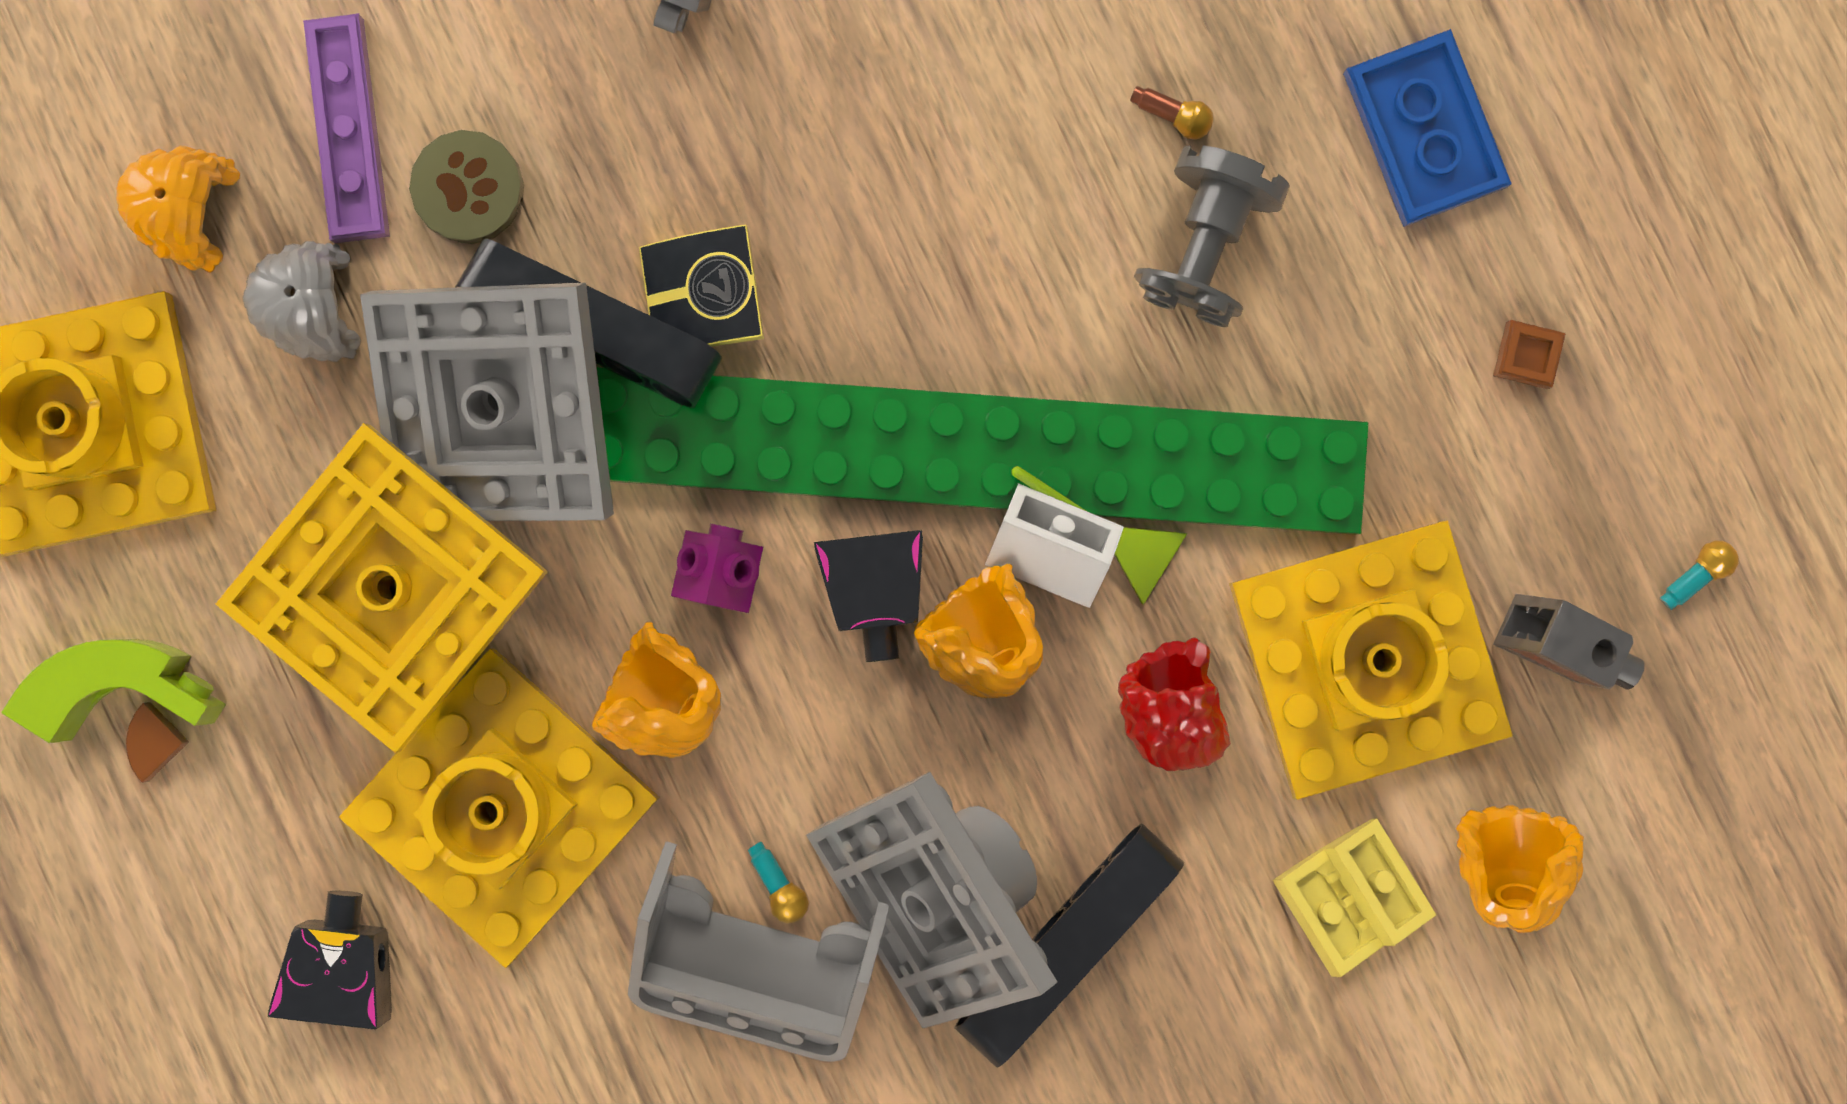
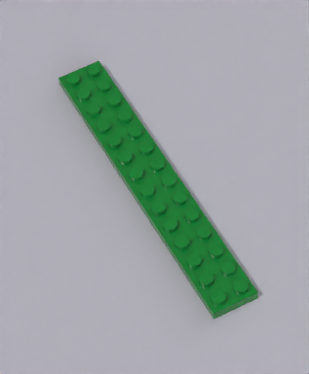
M596 367L610 482L1008 510L1018 483L1029 487L1011 473L1014 467L1019 466L1087 512L1099 517L1352 535L1362 533L1369 422L714 375L695 408H688L606 368Z

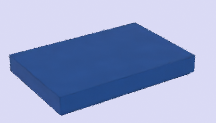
M1451 29L1345 70L1343 75L1403 227L1506 189L1512 184Z

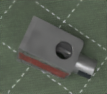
M1515 594L1493 645L1569 680L1609 690L1615 684L1626 690L1632 689L1639 682L1644 672V661L1629 653L1633 645L1632 635L1560 599Z

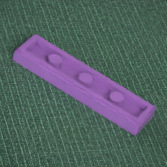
M358 13L304 20L329 239L336 244L390 237L364 19Z

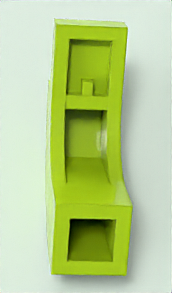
M117 639L85 642L69 647L46 659L21 682L1 713L46 742L55 743L73 740L93 707L103 697L120 688H129L143 693L194 726L215 723L226 704L211 695L214 687L207 681L188 672H184L180 676L191 655L175 647L155 641Z

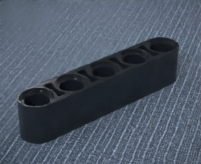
M483 239L455 288L581 282L500 243ZM587 286L596 364L680 405L695 408L722 360L719 352L700 339Z
M1143 823L1139 824L1117 845L1032 938L1044 951L1047 965L1057 983L1040 996L962 1017L958 1020L954 1029L995 1067L1002 1066L1169 886L1183 868L1184 861Z

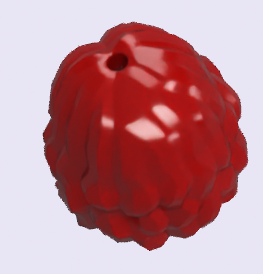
M1194 637L1186 642H1165L1154 652L1143 653L1139 660L1127 665V673L1120 678L1118 683V693L1122 698L1119 708L1125 721L1126 736L1134 742L1137 750L1146 761L1155 767L1163 768L1165 771H1184L1210 766L1213 762L1223 757L1224 751L1231 744L1228 726L1220 709L1218 688L1207 676L1210 649Z

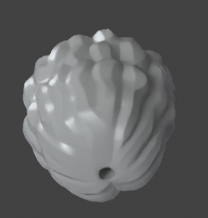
M305 241L302 245H285L279 254H267L260 263H257L255 271L249 274L246 280L243 302L250 323L256 327L261 336L273 340L277 348L283 349L284 352L291 355H296L303 359L311 357L319 361L328 360L337 362L342 357L353 359L356 355V350L361 344V338L355 331L348 330L346 323L339 318L333 274L335 269H344L348 266L350 262L349 254L341 251L338 244L332 245L327 243L324 245L314 241ZM292 288H295V294L291 297L290 291Z

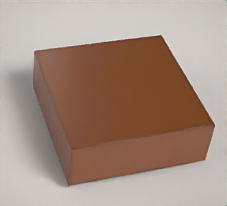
M1515 320L1506 322L1493 376L1543 389L1552 388L1566 333Z

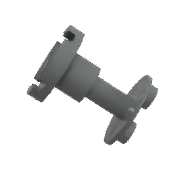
M1185 146L1182 149L1174 173L1179 180L1197 192L1185 221L1186 226L1194 232L1178 274L1152 268H1138L1134 278L1139 282V286L1146 290L1143 296L1146 301L1174 310L1176 304L1180 303L1198 310L1196 317L1202 321L1219 327H1228L1231 317L1241 316L1243 306L1227 294L1210 287L1226 243L1239 242L1250 210L1265 213L1279 212L1282 209L1290 185L1279 174L1277 177H1273L1271 182L1261 177L1265 165L1243 155L1216 147L1203 146L1199 156H1196L1197 152L1192 150L1191 146Z

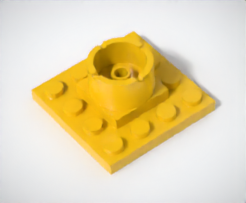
M162 291L0 326V557L217 511L172 294Z
M363 423L215 605L394 753L403 750L548 571L370 424ZM393 579L397 586L395 596L390 591V583Z
M1448 520L1229 583L1294 799H1302L1513 737ZM1379 650L1384 654V665L1381 670H1377L1373 664V657Z
M491 648L441 702L403 750L395 753L341 813L339 818L506 969L660 797L495 648ZM486 802L494 804L497 809L495 821L486 812Z

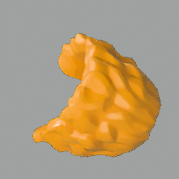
M181 145L170 152L156 149L147 155H141L136 162L129 163L125 172L119 178L116 187L117 210L127 224V227L136 234L137 240L147 245L158 258L171 259L192 271L203 269L211 273L215 270V266L223 261V254L218 247L209 243V239L202 232L205 206L211 185L215 186L218 184L234 185L240 179V172L235 168L234 160L219 157L216 153H207L201 149H193Z
M1008 563L1003 566L987 567L983 569L978 578H969L964 585L951 591L947 596V600L937 604L934 611L926 614L925 619L919 621L914 628V636L918 642L919 649L928 659L929 666L933 670L938 671L943 680L955 684L968 695L981 698H998L1014 695L1037 672L1043 661V644L1034 625V606L1026 598L1025 588L1014 579V574L1012 573L1013 566Z
M651 621L646 622L642 629L630 639V650L623 654L622 661L617 666L612 677V684L608 687L605 699L601 702L594 716L592 727L604 738L615 743L619 749H632L638 755H658L668 758L687 755L706 741L713 731L714 722L721 711V692L713 676L698 665L694 654L689 648L679 645L675 637L659 633Z
M1506 805L1501 808L1496 806L1486 807L1482 812L1476 810L1467 811L1466 816L1461 818L1460 824L1456 827L1459 833L1457 848L1461 852L1459 868L1461 877L1469 885V895L1478 914L1489 925L1496 928L1510 927L1518 933L1538 931L1552 924L1561 914L1563 905L1574 893L1583 874L1584 836L1579 833L1578 828L1575 825L1568 824L1565 817H1551L1550 814L1544 811L1538 813L1533 808L1519 809L1514 805Z

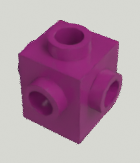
M710 524L708 534L685 530L682 548L677 557V570L671 596L749 613L755 584L759 576V566L764 547L741 542L744 531L726 526Z

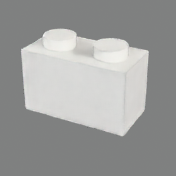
M1018 483L985 565L993 567L1003 566L1007 563L1013 566L1012 573L1015 578L1090 608L1111 565L1124 527Z

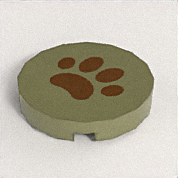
M459 130L441 135L423 148L412 167L409 191L415 211L428 228L449 240L475 244L482 242L483 239L490 240L495 238L512 224L518 214L517 209L520 206L521 198L523 199L524 182L519 164L501 142L483 132Z

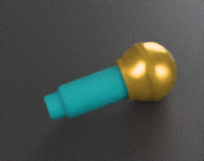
M1720 540L1706 543L1695 560L1696 564L1667 587L1666 593L1660 597V600L1670 610H1673L1677 605H1683L1710 581H1716L1735 573L1739 565V557L1731 544Z
M762 842L749 848L747 851L752 857L751 863L770 893L769 899L772 915L780 922L787 924L799 921L808 911L809 902L806 892L794 885L793 882H789L772 852L766 849Z

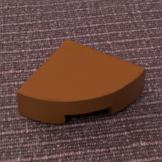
M151 702L143 703L137 709L130 722L126 738L127 756L133 772L142 783L149 782L189 741Z

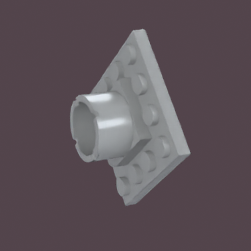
M586 283L379 290L360 295L380 431L384 437L486 521L606 520L614 514Z
M931 772L820 825L806 835L861 926L870 931L878 903L882 902L890 905L877 954L922 1028L1037 997L1057 983L1047 965L1044 951L1031 939L1016 914L1034 898L1037 890L1036 870L1028 851L1022 850L1019 845L1021 839L1004 819L984 807H968L955 814L950 796L943 787L937 784Z

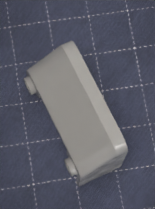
M666 841L637 921L628 987L630 1000L641 1009L654 1014L812 1059L827 1062L844 1059L847 1056L869 986L890 905L882 902L878 903L870 931L857 923L840 922L837 925L825 928L820 942L713 912V897L700 880L686 875H672L677 844Z

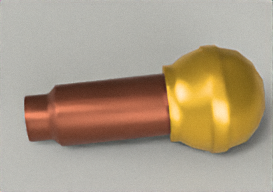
M1136 86L1132 93L1130 102L1137 104L1139 109L1174 123L1173 126L1187 139L1196 140L1203 138L1212 128L1214 121L1213 112L1202 101L1180 102L1153 89H1143L1139 86Z

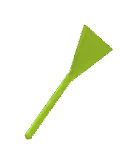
M1016 466L1012 469V475L1033 490L1084 510L1021 467ZM1123 528L1114 555L1141 604L1144 605L1187 533Z

